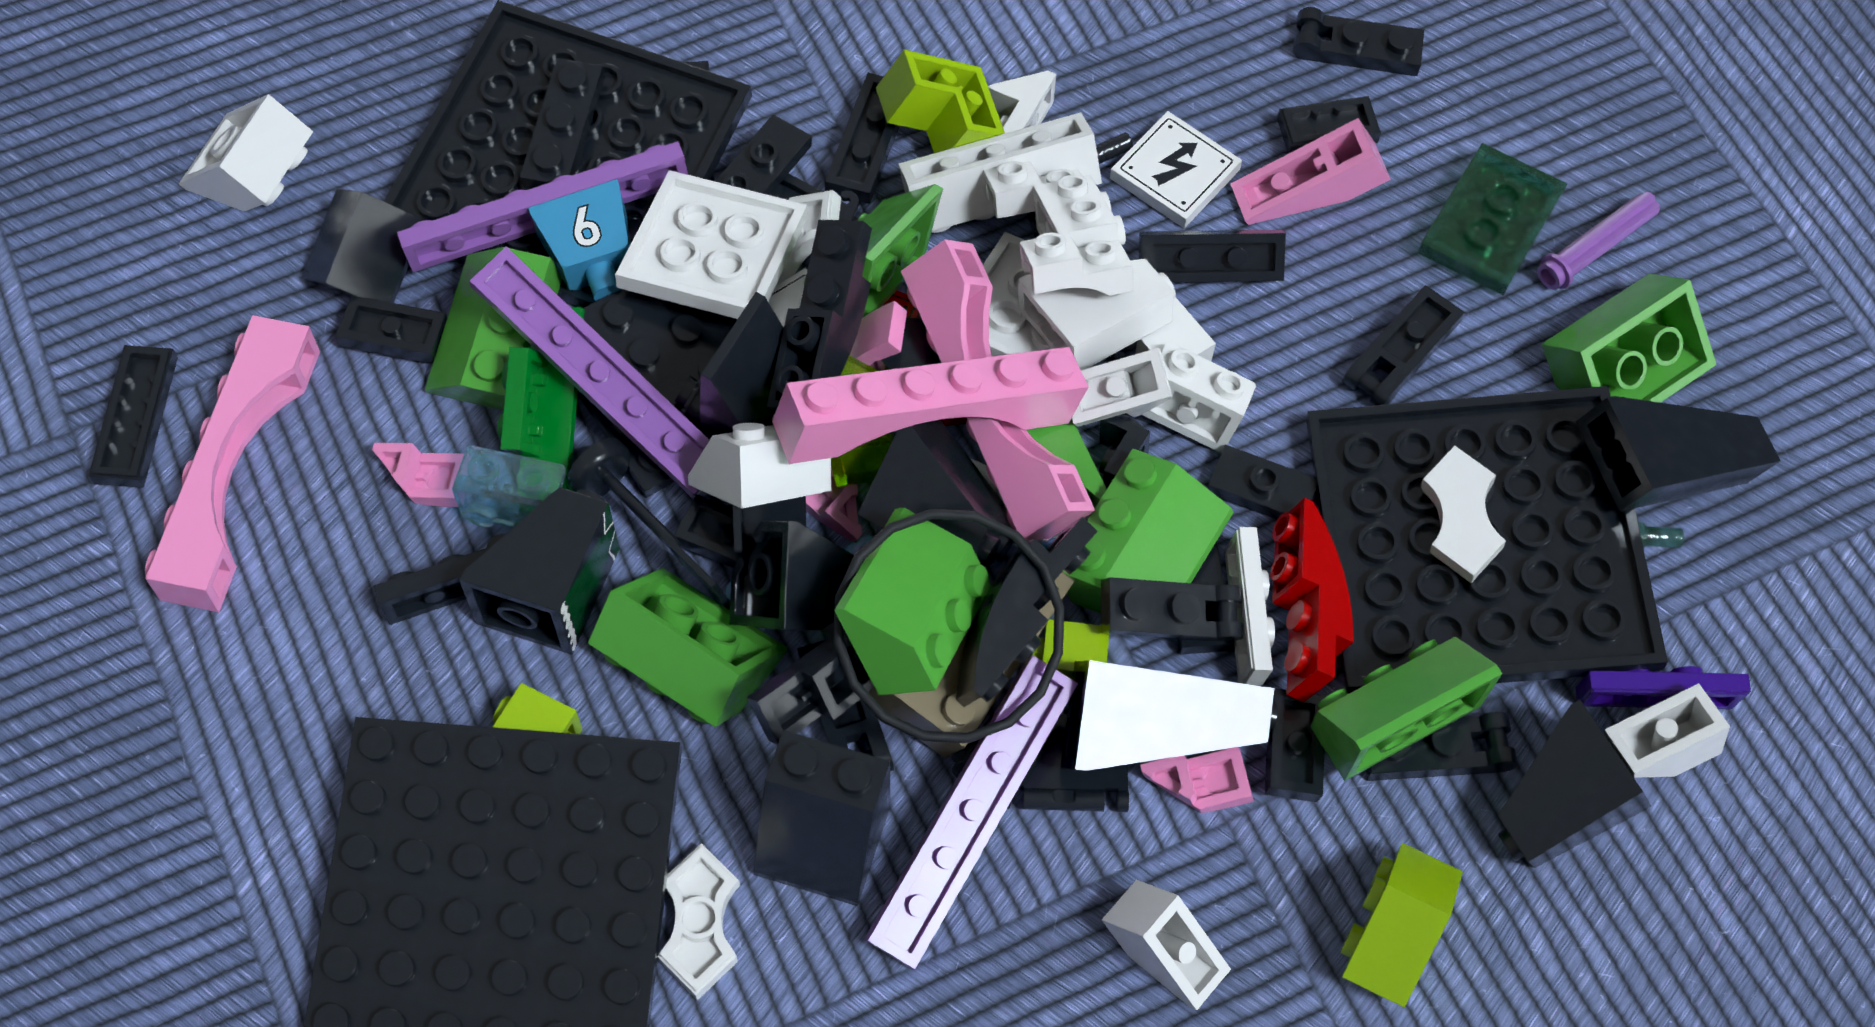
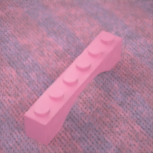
M945 239L901 270L908 287V298L919 311L927 329L928 343L938 354L941 363L992 357L989 344V308L993 286L973 244ZM966 417L967 430L970 436L978 443L987 463V475L998 488L1005 503L1008 522L1025 540H1033L1034 538L1036 540L1050 539L1081 517H1086L1095 511L1074 464L1055 456L1034 440L1026 430L1012 423L994 418Z
M252 315L246 332L238 336L234 349L235 359L229 374L223 375L219 382L217 390L218 401L211 417H207L203 421L200 430V445L194 460L188 461L183 470L182 489L176 504H172L165 514L164 533L157 550L151 551L146 561L145 579L160 601L220 612L237 568L228 546L224 523L226 493L232 472L244 448L261 426L282 407L305 393L320 354L309 326Z
M1070 347L790 382L785 386L772 422L788 463L793 464L839 457L857 446L887 433L916 424L946 418H994L1012 423L1023 430L1069 424L1089 386Z

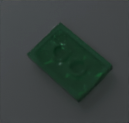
M1482 143L1421 242L1418 254L1504 296L1562 197L1568 183Z

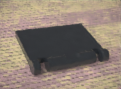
M1060 714L1018 788L1023 790V809L1104 812L1105 792H1117V812H1128V764L1088 771L1061 768L1068 715Z

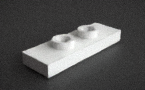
M1239 527L1224 550L1228 585H1239L1242 587V603L1237 604V621L1243 623V639L1234 641L1238 683L1262 686L1273 671L1271 648L1275 639V625L1273 618L1267 617L1265 604L1269 595L1270 581L1267 570L1261 569L1257 527Z

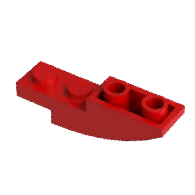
M1303 498L1289 512H1284L1277 519L1272 531V538L1275 540L1274 562L1270 572V577L1273 580L1272 603L1289 611L1286 619V627L1289 629L1288 653L1284 663V668L1287 671L1286 695L1302 702L1307 701L1335 678L1336 657L1354 643L1350 595L1344 570L1322 516L1314 502L1307 498Z

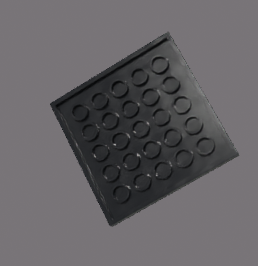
M498 0L384 202L423 220L433 221L457 213L466 206L482 205L504 198L507 194L516 190H529V188H523L520 174L557 58L602 65L605 73L603 86L576 174L597 168L600 164L609 160H621L643 153L655 145H668L678 141L685 158L688 175L710 180L752 98L751 85ZM657 193L624 204L631 243ZM537 233L477 251L482 252L507 246L510 249L549 257ZM467 255L451 261L464 265ZM562 279L558 296L563 301L582 308L596 302L590 286L575 291L569 290Z
M1609 386L1307 412L1306 422L1314 477L1317 480L1316 491L1319 511L1338 552L1350 595L1354 643L1340 653L1345 689L1348 694L1364 686L1363 679L1376 669L1387 664L1396 669L1409 662L1408 655L1422 644L1436 640L1440 645L1453 637H1457L1497 664L1503 673L1497 683L1584 677L1589 671H1629L1634 669L1660 671L1665 669L1668 659L1635 509L1619 511L1576 424L1579 418L1607 397H1611ZM1454 446L1496 475L1494 483L1485 498V507L1490 523L1497 533L1506 540L1504 548L1472 583L1430 553L1431 545L1440 532V518L1435 504L1421 488L1425 476Z
M355 717L304 1027H650L682 755L681 743Z

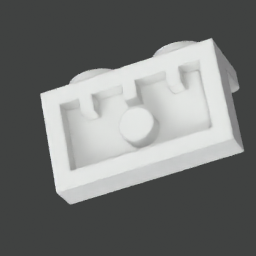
M1166 342L1161 355L1172 398L1141 415L1222 453L1225 444L1228 445L1246 412L1256 384L1171 342Z

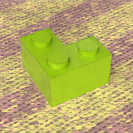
M904 49L876 87L887 123L927 131L934 153L1005 134L981 67Z
M1401 843L1394 859L1383 856L1362 906L1371 911L1364 927L1353 923L1341 948L1340 953L1349 957L1342 977L1405 1008L1451 917L1463 871L1404 843Z

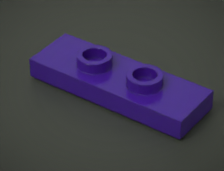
M1696 666L1678 667L1670 672H1651L1646 669L1589 671L1575 687L1576 700L1580 699L1585 707L1649 708L1699 683L1717 709H1733L1751 692L1749 674L1703 673V669Z

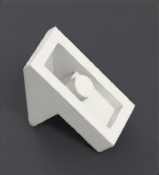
M1044 71L988 86L1005 133L1042 123L1054 102L1055 73Z
M1155 348L1081 370L1089 388L1077 407L1072 420L1073 424L1079 427L1125 413L1136 417L1171 399L1172 394L1160 349Z

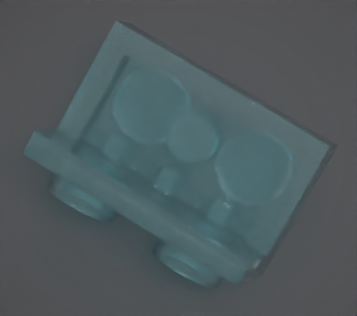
M470 445L465 450L452 491L462 517H465L471 523L483 527H491L494 524L514 527L559 487L562 488L566 469L563 464Z

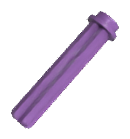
M1650 192L1638 194L1559 253L1545 255L1537 269L1540 281L1552 290L1567 288L1571 285L1574 275L1659 213L1660 204L1655 201V195Z

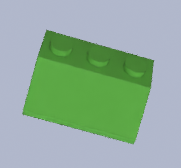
M933 184L885 199L870 214L863 213L858 220L864 221L872 228L862 277L871 283L863 318L882 307L905 282L901 270L926 253L943 192L942 187Z
M505 247L467 255L425 387L427 393L504 411L505 389L502 385V369L505 362L508 361L509 347L530 348L531 344L470 287V280ZM510 249L558 295L562 277L551 257Z
M1651 273L1541 344L1555 385L1559 390L1609 386L1611 396L1660 403L1717 365L1690 279Z
M1132 449L1095 507V511L1091 513L1087 520L1098 531L1085 545L1091 552L1090 555L1070 575L1063 570V573L1074 580V583L1067 592L1071 602L1101 614V580L1109 577L1191 583L1233 515L1232 508L1176 463Z
M897 508L886 525L915 515V513L906 508ZM925 521L894 532L865 558L834 611L878 695L935 691L991 585L987 570L980 564L970 543L930 521Z
M661 568L611 590L588 641V644L604 654L608 662L617 667L626 668L644 680L650 690L670 697L685 707L694 719L714 727L742 711L749 702L747 696L760 688L787 651L786 646L756 627L729 625L730 610L665 568Z
M1453 637L1440 645L1436 640L1428 641L1408 655L1410 661L1400 667L1393 669L1390 664L1384 665L1367 675L1363 679L1365 685L1349 694L1345 689H1340L1322 699L1317 704L1319 710L1310 727L1343 780L1346 781L1481 707L1503 674L1497 664L1457 637Z

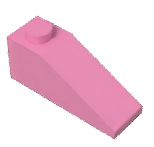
M1359 118L1230 184L1245 222L1251 225L1346 202L1391 179L1374 140Z

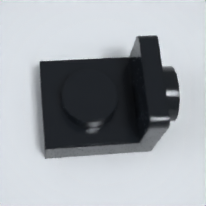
M1114 416L1100 420V443L1109 447L1099 468V472L1104 474L1106 488L1109 487L1132 449L1149 453L1150 431L1144 429L1139 422L1127 416Z

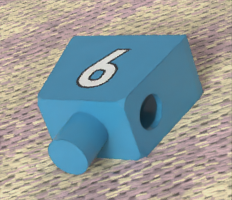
M617 179L528 207L537 236L569 290L575 291L590 286L595 301L611 293L622 291V289L616 286L615 273L631 245L626 209Z

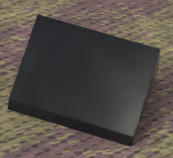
M336 189L301 278L348 296L353 295L394 303L409 266L397 232L411 228L415 223L424 220L364 192Z

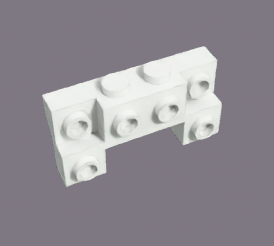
M1009 161L997 168L984 170L986 197L988 201L994 200L997 219L1035 211L1036 228L1040 235L1036 239L1020 242L1022 269L1024 273L1031 272V284L1034 295L1067 288H1089L1109 296L1134 291L1133 264L1122 247L1126 241L1123 221L1120 215H1113L1108 194L1106 191H1099L1091 175L1082 176L1078 169H1057L1049 172L1047 175L1038 176L1031 161Z

